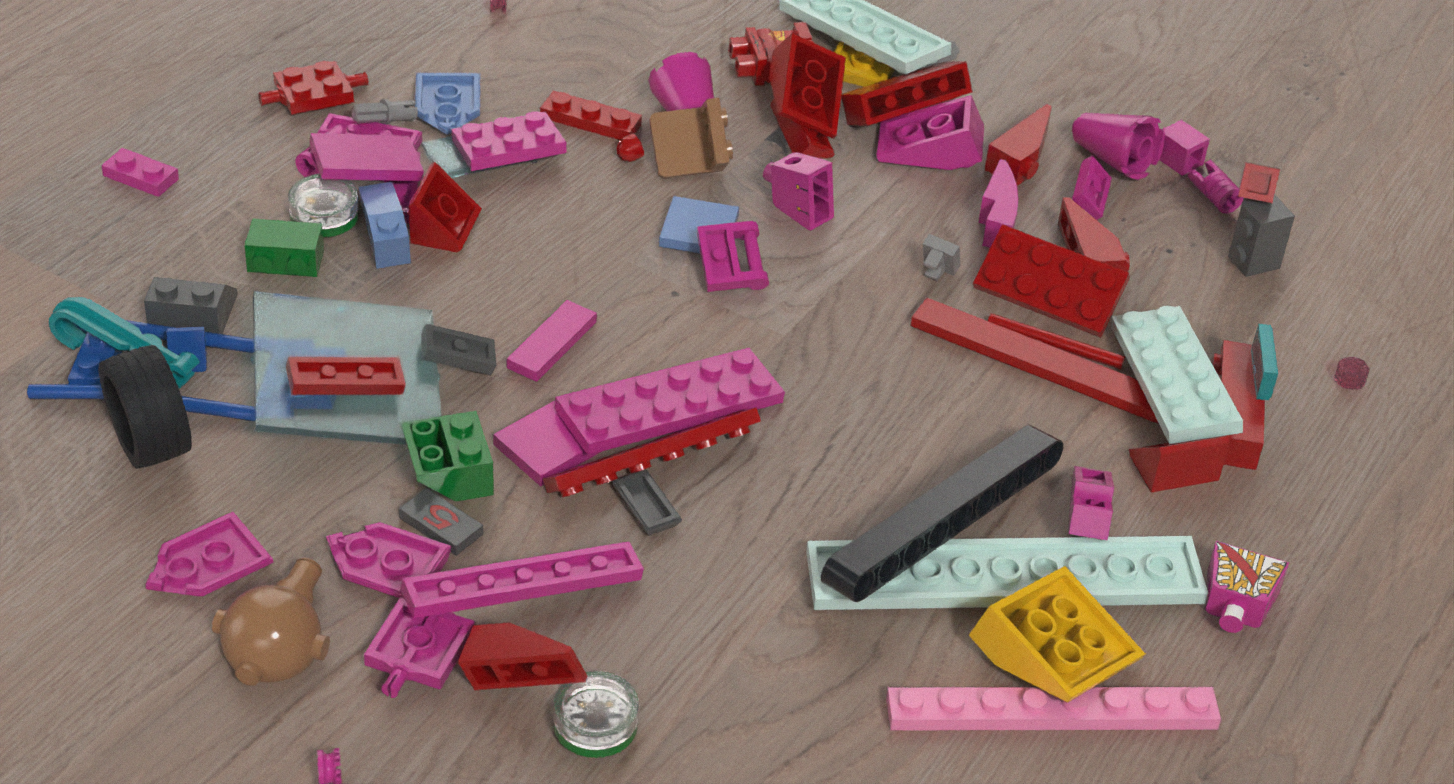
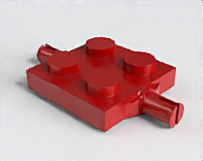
M319 61L315 65L300 68L288 67L283 71L273 72L274 84L277 89L258 92L261 106L280 102L288 108L292 115L353 103L354 92L352 88L367 86L369 81L366 72L348 76L341 71L336 61Z

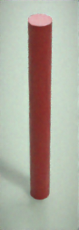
M993 313L988 318V321L1068 353L1120 370L1124 365L1126 356Z

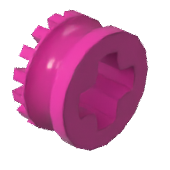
M334 748L333 752L329 754L324 753L323 749L317 750L319 784H342L341 768L336 769V767L341 766L339 748Z

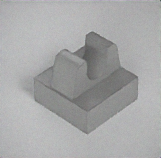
M931 234L927 236L923 242L924 266L928 268L924 274L925 277L938 281L944 272L954 276L961 266L960 246Z

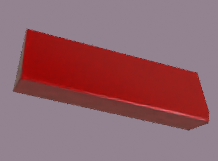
M775 99L771 101L770 107L792 153L798 152L820 159L832 158L835 155L826 135L778 115Z

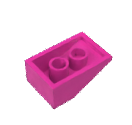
M972 95L881 121L876 156L878 161L954 170L961 167L969 168L976 163L982 162L984 124Z

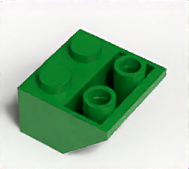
M477 411L401 423L403 436L418 482L456 502L494 495L493 460Z

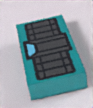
M1258 324L1251 348L1256 399L1269 400L1272 397L1278 377L1273 328L1268 324Z

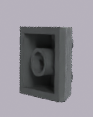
M1275 194L1273 203L1244 198L1228 257L1245 277L1281 268L1295 215Z
M154 277L144 299L147 323L178 328L204 326L205 332L223 334L238 294L237 289L225 284Z

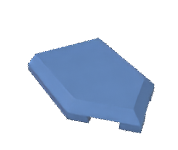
M416 73L415 107L418 109L417 117L448 135L452 132L451 129L459 128L480 116V73Z

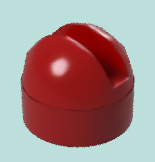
M634 133L623 137L618 142L616 150L622 160L632 162L644 157L643 146Z

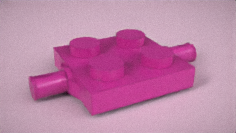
M400 597L364 653L365 666L390 673L386 682L381 687L383 694L388 697L391 693V698H396L407 680L441 690L460 658L471 629L475 625V621L455 615L453 612L413 619L406 600Z

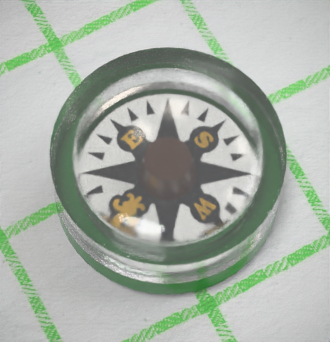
M314 174L298 180L288 192L290 221L322 223L323 237L343 234L354 227L358 221V191L350 180L322 179L320 174Z
M587 671L586 682L562 684L558 688L554 698V732L559 742L575 754L590 758L612 756L627 748L637 734L638 695L628 681L616 674L605 671Z

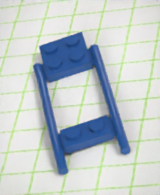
M126 320L138 327L141 334H154L161 340H167L166 328H178ZM73 323L86 336L68 376L69 384H29L27 388L28 398L104 399L99 378V363L122 353L123 350L114 348ZM205 332L207 347L271 356L256 399L257 407L181 396L186 412L255 422H292L294 412H332L337 395H291L286 363L288 357H345L344 351H314L313 342H273Z

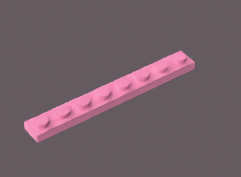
M888 687L886 696L890 730H1218L1221 721L1213 687H1093L1068 703L1038 687Z

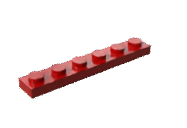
M757 407L743 409L543 478L546 492H560L562 497H567L584 491L583 483L595 480L596 485H601L618 479L616 472L628 468L630 474L652 467L650 463L652 459L662 456L663 462L684 456L683 448L695 445L696 450L718 444L716 437L726 433L729 439L750 433L749 425L761 422Z

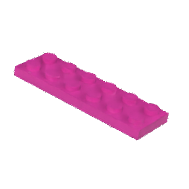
M745 348L555 397L554 409L585 453L591 455L687 429L743 409L757 407L758 410L783 403L785 391L750 348Z

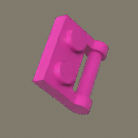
M744 221L697 226V238L707 292L748 287L753 290H761L769 285L768 274L763 270L757 241L759 229L756 222ZM737 238L744 241L749 271L741 272L735 244V239Z

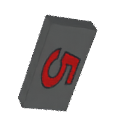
M427 488L399 508L400 519L430 539L450 545V552L456 556L483 535V525Z

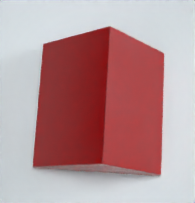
M436 162L429 166L409 204L410 244L457 253L462 250L482 208Z
M1229 436L1174 444L1167 442L1129 449V454L1152 493L1219 481L1230 442Z

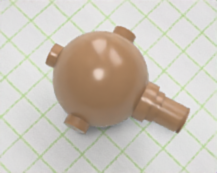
M299 558L288 577L278 581L276 585H264L250 589L240 595L228 610L219 609L216 612L212 623V631L220 634L223 653L230 666L235 670V675L240 682L249 686H255L258 682L287 680L307 669L314 659L321 661L325 659L330 646L329 636L321 635L320 620L312 606L313 589L322 574L320 565L314 560Z

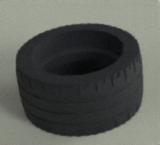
M155 345L139 347L138 349L127 351V353L117 354L99 363L101 388L113 427L126 456L135 468L152 466L153 464L155 465L178 457L191 450L192 436L183 399L173 373L158 347Z

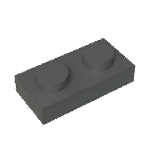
M425 324L421 332L423 360L492 375L496 367L494 339Z

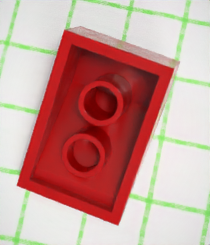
M791 33L772 51L769 79L778 115L832 139L837 136L846 57Z

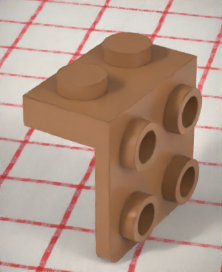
M719 98L706 99L700 108L656 112L649 119L657 173L661 178L721 172L730 163L729 159L733 158L732 143L730 139L726 140L724 127L728 125L727 112L725 107L720 106Z

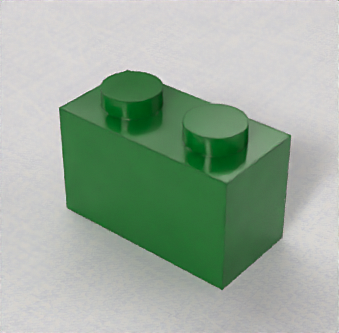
M252 218L244 244L247 272L317 277L324 253L322 223Z

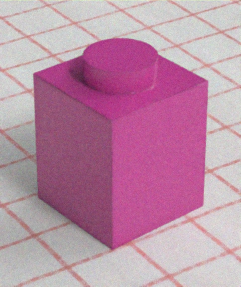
M1183 120L1163 128L1165 139L1159 159L1161 162L1181 176L1204 165L1210 138Z

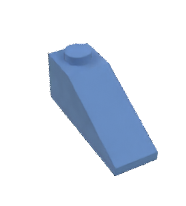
M385 182L358 187L376 269L411 263L409 235L403 210L393 183Z

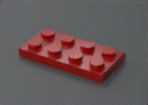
M1002 224L973 281V285L978 290L1101 338L1130 279V274L1124 270Z

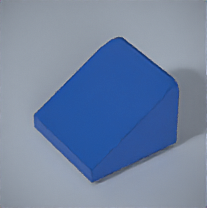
M204 326L166 328L167 349L177 355L182 352L193 353L200 363L192 371H206L207 346Z

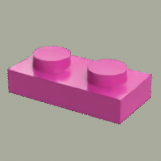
M121 148L101 165L103 176L157 197L161 196L179 180L178 168L125 148Z
M1093 155L1081 163L1072 200L1097 220L1103 217L1112 178Z

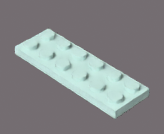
M779 0V10L791 15L792 18L806 22L812 28L832 36L833 39L875 58L876 61L884 63L902 74H908L951 55L950 42L864 0Z
M1163 306L1157 310L1130 311L1123 315L1111 316L1112 330L1169 444L1243 433V419L1180 306Z

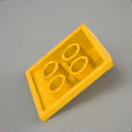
M1066 566L990 605L969 634L971 639L994 665L1067 703L1139 661L1146 654Z

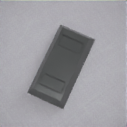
M647 469L612 481L616 490L649 536L673 528L682 522V518Z

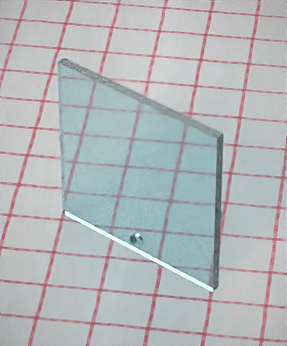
M254 291V355L251 357V363L254 364L255 431L406 445L401 429L402 422L441 416L439 392L441 376L438 373L437 363L422 359L421 332L425 324L434 325L432 310ZM288 357H399L406 386L403 395H291L286 363Z

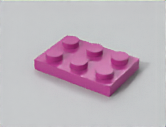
M532 111L524 116L513 118L500 117L492 122L481 124L468 123L462 127L451 129L452 141L471 171L567 153L566 140L546 112Z

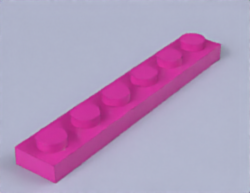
M630 541L406 577L402 578L401 591L414 619L638 581L642 579L644 568Z

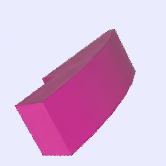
M1000 159L982 197L978 223L986 225L982 246L989 248L1001 225L1015 228L1017 217V184L1006 160Z
M1074 466L1069 508V534L1108 541L1113 513L1112 497L1114 483L1112 472Z

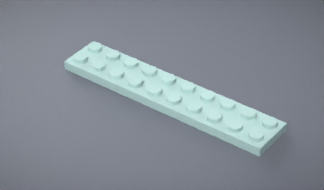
M1192 536L1108 537V541L1089 537L950 539L860 602H853L821 582L822 569L827 560L854 540L808 541L806 550L814 610L989 607L1063 566L1068 568L1101 606L1205 604L1208 596V590Z

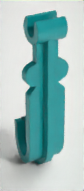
M68 297L60 301L49 318V327L52 334L57 340L72 350L79 348L86 336L73 323L118 350L130 351L139 347L155 345L165 357L179 389L195 375V372L192 370L200 363L193 353L182 352L179 355L162 346V341L158 336L149 333L141 334L140 329L85 297Z

